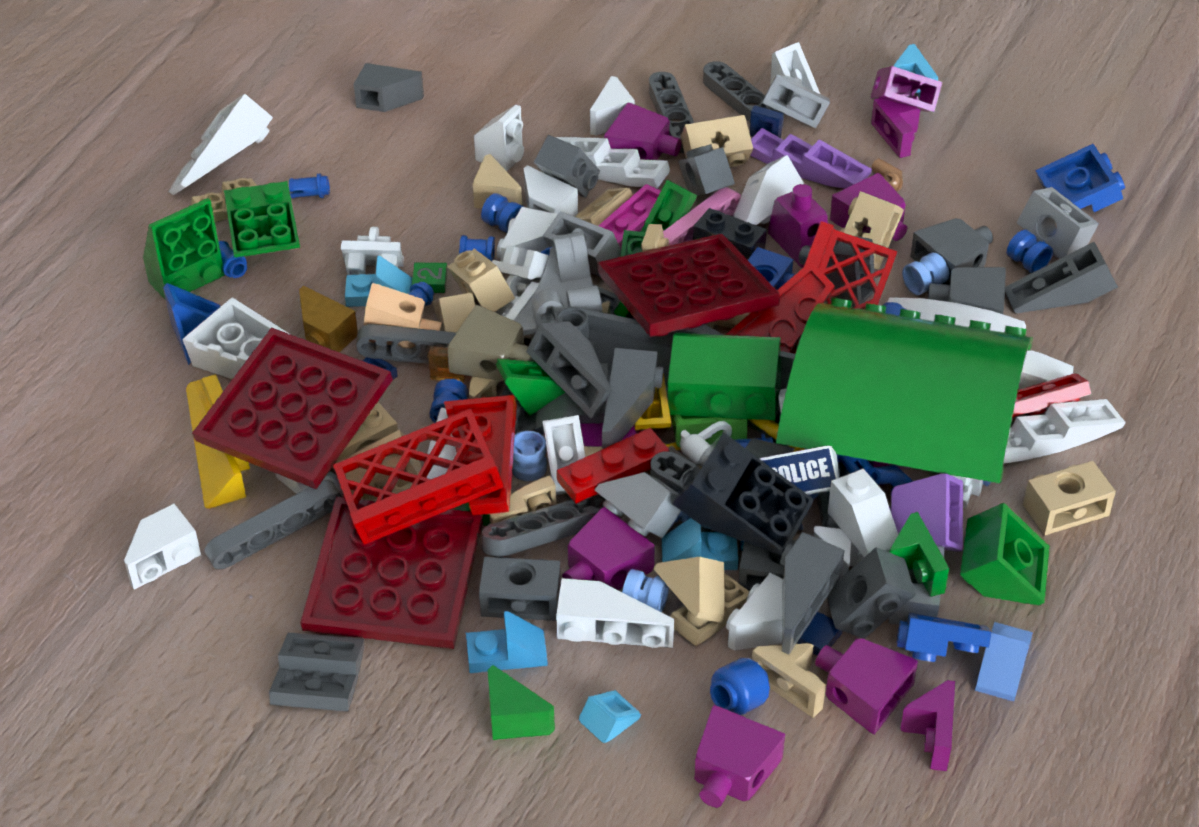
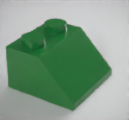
M1001 503L967 518L960 575L984 597L1041 605L1045 603L1050 546L1005 503Z

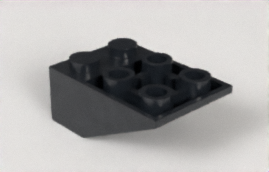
M723 432L704 451L672 504L705 528L782 555L786 546L791 543L814 499Z

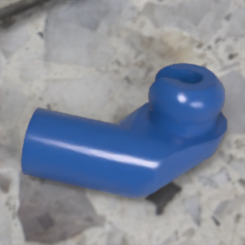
M896 465L872 467L868 471L869 476L877 485L890 484L893 486L890 491L891 496L895 486L913 482Z

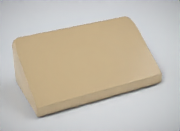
M630 188L608 189L575 217L598 226L631 198L633 194Z

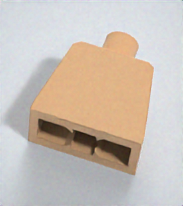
M372 283L365 307L364 326L378 324L441 331L442 322L423 319L425 305L423 299ZM369 340V342L375 343L376 340ZM402 341L398 343V345L403 348H412L415 346V344L410 341Z

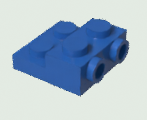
M1094 144L1035 170L1038 180L1044 189L1054 188L1080 209L1090 205L1093 212H1096L1123 199L1121 190L1125 189V184L1118 171L1115 173L1111 171L1113 168L1105 152L1100 154Z
M909 613L907 621L900 620L896 643L897 647L911 651L912 658L936 662L937 655L946 657L948 641L953 642L954 649L979 653V646L989 648L992 632L985 625Z

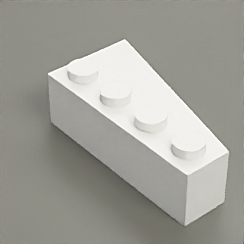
M231 298L182 340L194 367L233 379L271 327L285 333L288 332L236 299Z

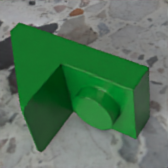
M667 180L640 232H646L649 224H662L663 231L690 211L698 195Z
M911 513L889 553L905 559L908 570L913 569L918 583L924 584L930 597L944 594L949 567L919 513Z

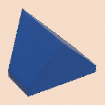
M166 283L163 290L170 322L189 365L191 360L182 339L221 306Z

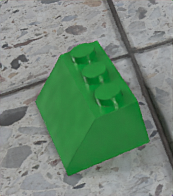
M674 333L668 376L670 415L756 420L776 419L780 407L781 337Z

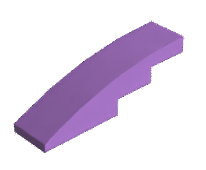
M763 128L751 138L753 151L750 156L768 164L788 155L801 178L827 186L846 189L866 179L872 171L871 168L821 140H818L811 146L792 134H789L783 140Z

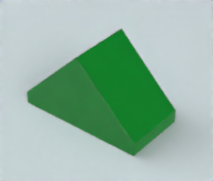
M497 359L496 366L504 382L529 416L565 393L537 362Z
M494 665L487 670L493 740L550 735L555 730L554 706Z

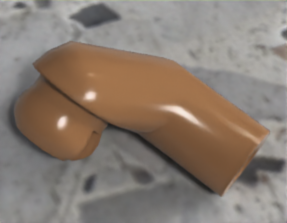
M880 158L876 159L871 167L872 172L881 174L898 192L903 186L902 171Z

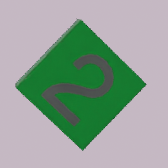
M414 262L412 285L425 282L432 287L434 293H445L447 263Z

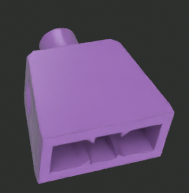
M944 473L893 488L891 506L889 508L898 534L910 514L918 512L937 546L945 547L944 550L963 551L962 480Z

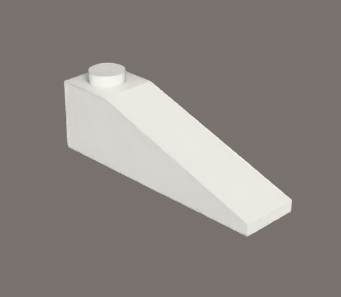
M243 94L221 109L202 135L201 139L203 141L191 153L190 156L193 159L182 168L168 192L175 195L253 142L259 144L268 134L269 129L267 125L273 117L246 94Z

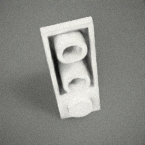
M788 155L768 163L748 178L733 217L754 225L760 222L765 224L770 221L774 200L779 196L792 192L794 186L804 184Z
M562 578L556 613L557 639L574 642H604L612 645L630 644L651 648H673V618L601 581Z

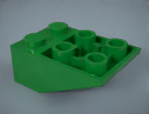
M288 181L224 190L234 258L300 248Z
M209 198L153 222L148 226L143 254L148 282L164 299L163 287L166 283L191 292L225 276L222 270V257L212 204Z

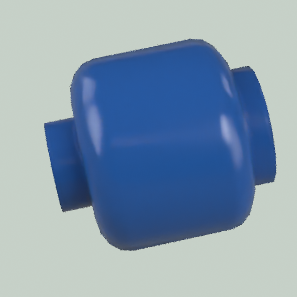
M742 657L717 669L711 678L710 695L713 703L738 715H743L763 705L769 697L770 685L768 675L759 663L750 658Z

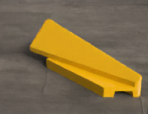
M216 374L190 382L186 387L192 431H194L223 392ZM194 439L204 507L210 509L246 498L241 471L250 469L249 462L196 442Z

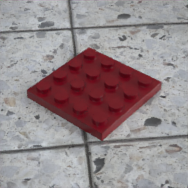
M723 234L598 262V274L650 337L664 336L672 331L684 328H697L702 324L717 320H730L734 316L750 312L758 313L766 310V308L780 305V293Z
M271 327L192 434L196 442L317 489L391 384L393 378L391 372Z
M336 496L301 618L302 631L454 649L483 525V516L472 515V512L450 509L364 545L351 519L345 497ZM361 499L357 508H363L375 503V501Z

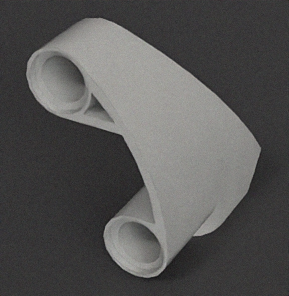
M582 231L552 237L553 247L550 248L549 258L540 283L525 309L514 320L522 325L523 335L536 333L542 323L557 322L558 313L568 307H579L602 312L599 289L597 285L593 286L590 276L586 242Z

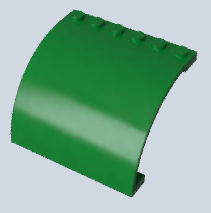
M832 298L831 304L818 303L805 325L791 369L779 422L777 444L805 449L832 446L838 455L947 473L994 483L1002 482L1003 463L1026 354L1027 351H1031L1033 337L1026 336L1027 329L1005 326L1004 332L990 330L991 323L970 320L969 326L955 324V317L935 314L934 321L920 319L921 312L900 309V314L894 315L886 313V306L866 303L865 310L851 308L852 301Z

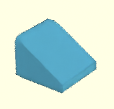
M614 690L588 697L579 716V721L601 742L606 743L639 720L641 714Z

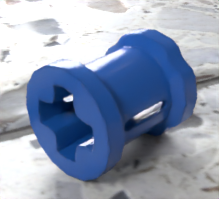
M461 235L459 254L476 249L492 262L495 258V237L468 239L467 235Z

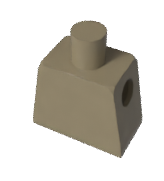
M475 305L447 346L449 372L502 381L503 378L496 366L497 359L535 362L526 352L528 346L524 345L522 325L479 305Z

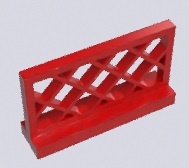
M821 221L804 267L812 261L824 275L837 271L844 286L834 290L826 300V304H831L830 298L847 291L854 305L853 308L865 309L866 303L878 305L898 251L833 229L834 225ZM836 241L851 245L855 256L838 262L833 252ZM858 248L863 249V250H866V251L860 253V251H859ZM872 254L888 258L885 267L872 274L863 259ZM831 258L834 265L827 268V265ZM859 261L865 277L849 283L842 268ZM881 276L877 286L874 279ZM869 282L874 292V297L859 305L852 289ZM799 340L797 341L793 349L790 351V353L796 354L798 349L796 347Z
M471 408L333 464L350 510L351 519L364 545L504 487ZM467 423L470 424L471 429L464 440L450 436L455 428ZM428 439L436 441L430 454L416 451L421 442ZM445 444L459 448L453 461L438 457ZM468 451L482 454L484 457L467 465L462 464ZM398 454L402 456L395 469L381 465L385 457ZM411 458L425 462L418 475L404 471ZM433 465L448 469L441 476L433 479L427 478ZM357 468L367 470L360 483L348 480L345 473ZM376 473L390 476L383 489L369 486ZM399 479L413 483L407 490L397 494L392 493ZM364 493L378 497L375 503L360 509L357 508Z

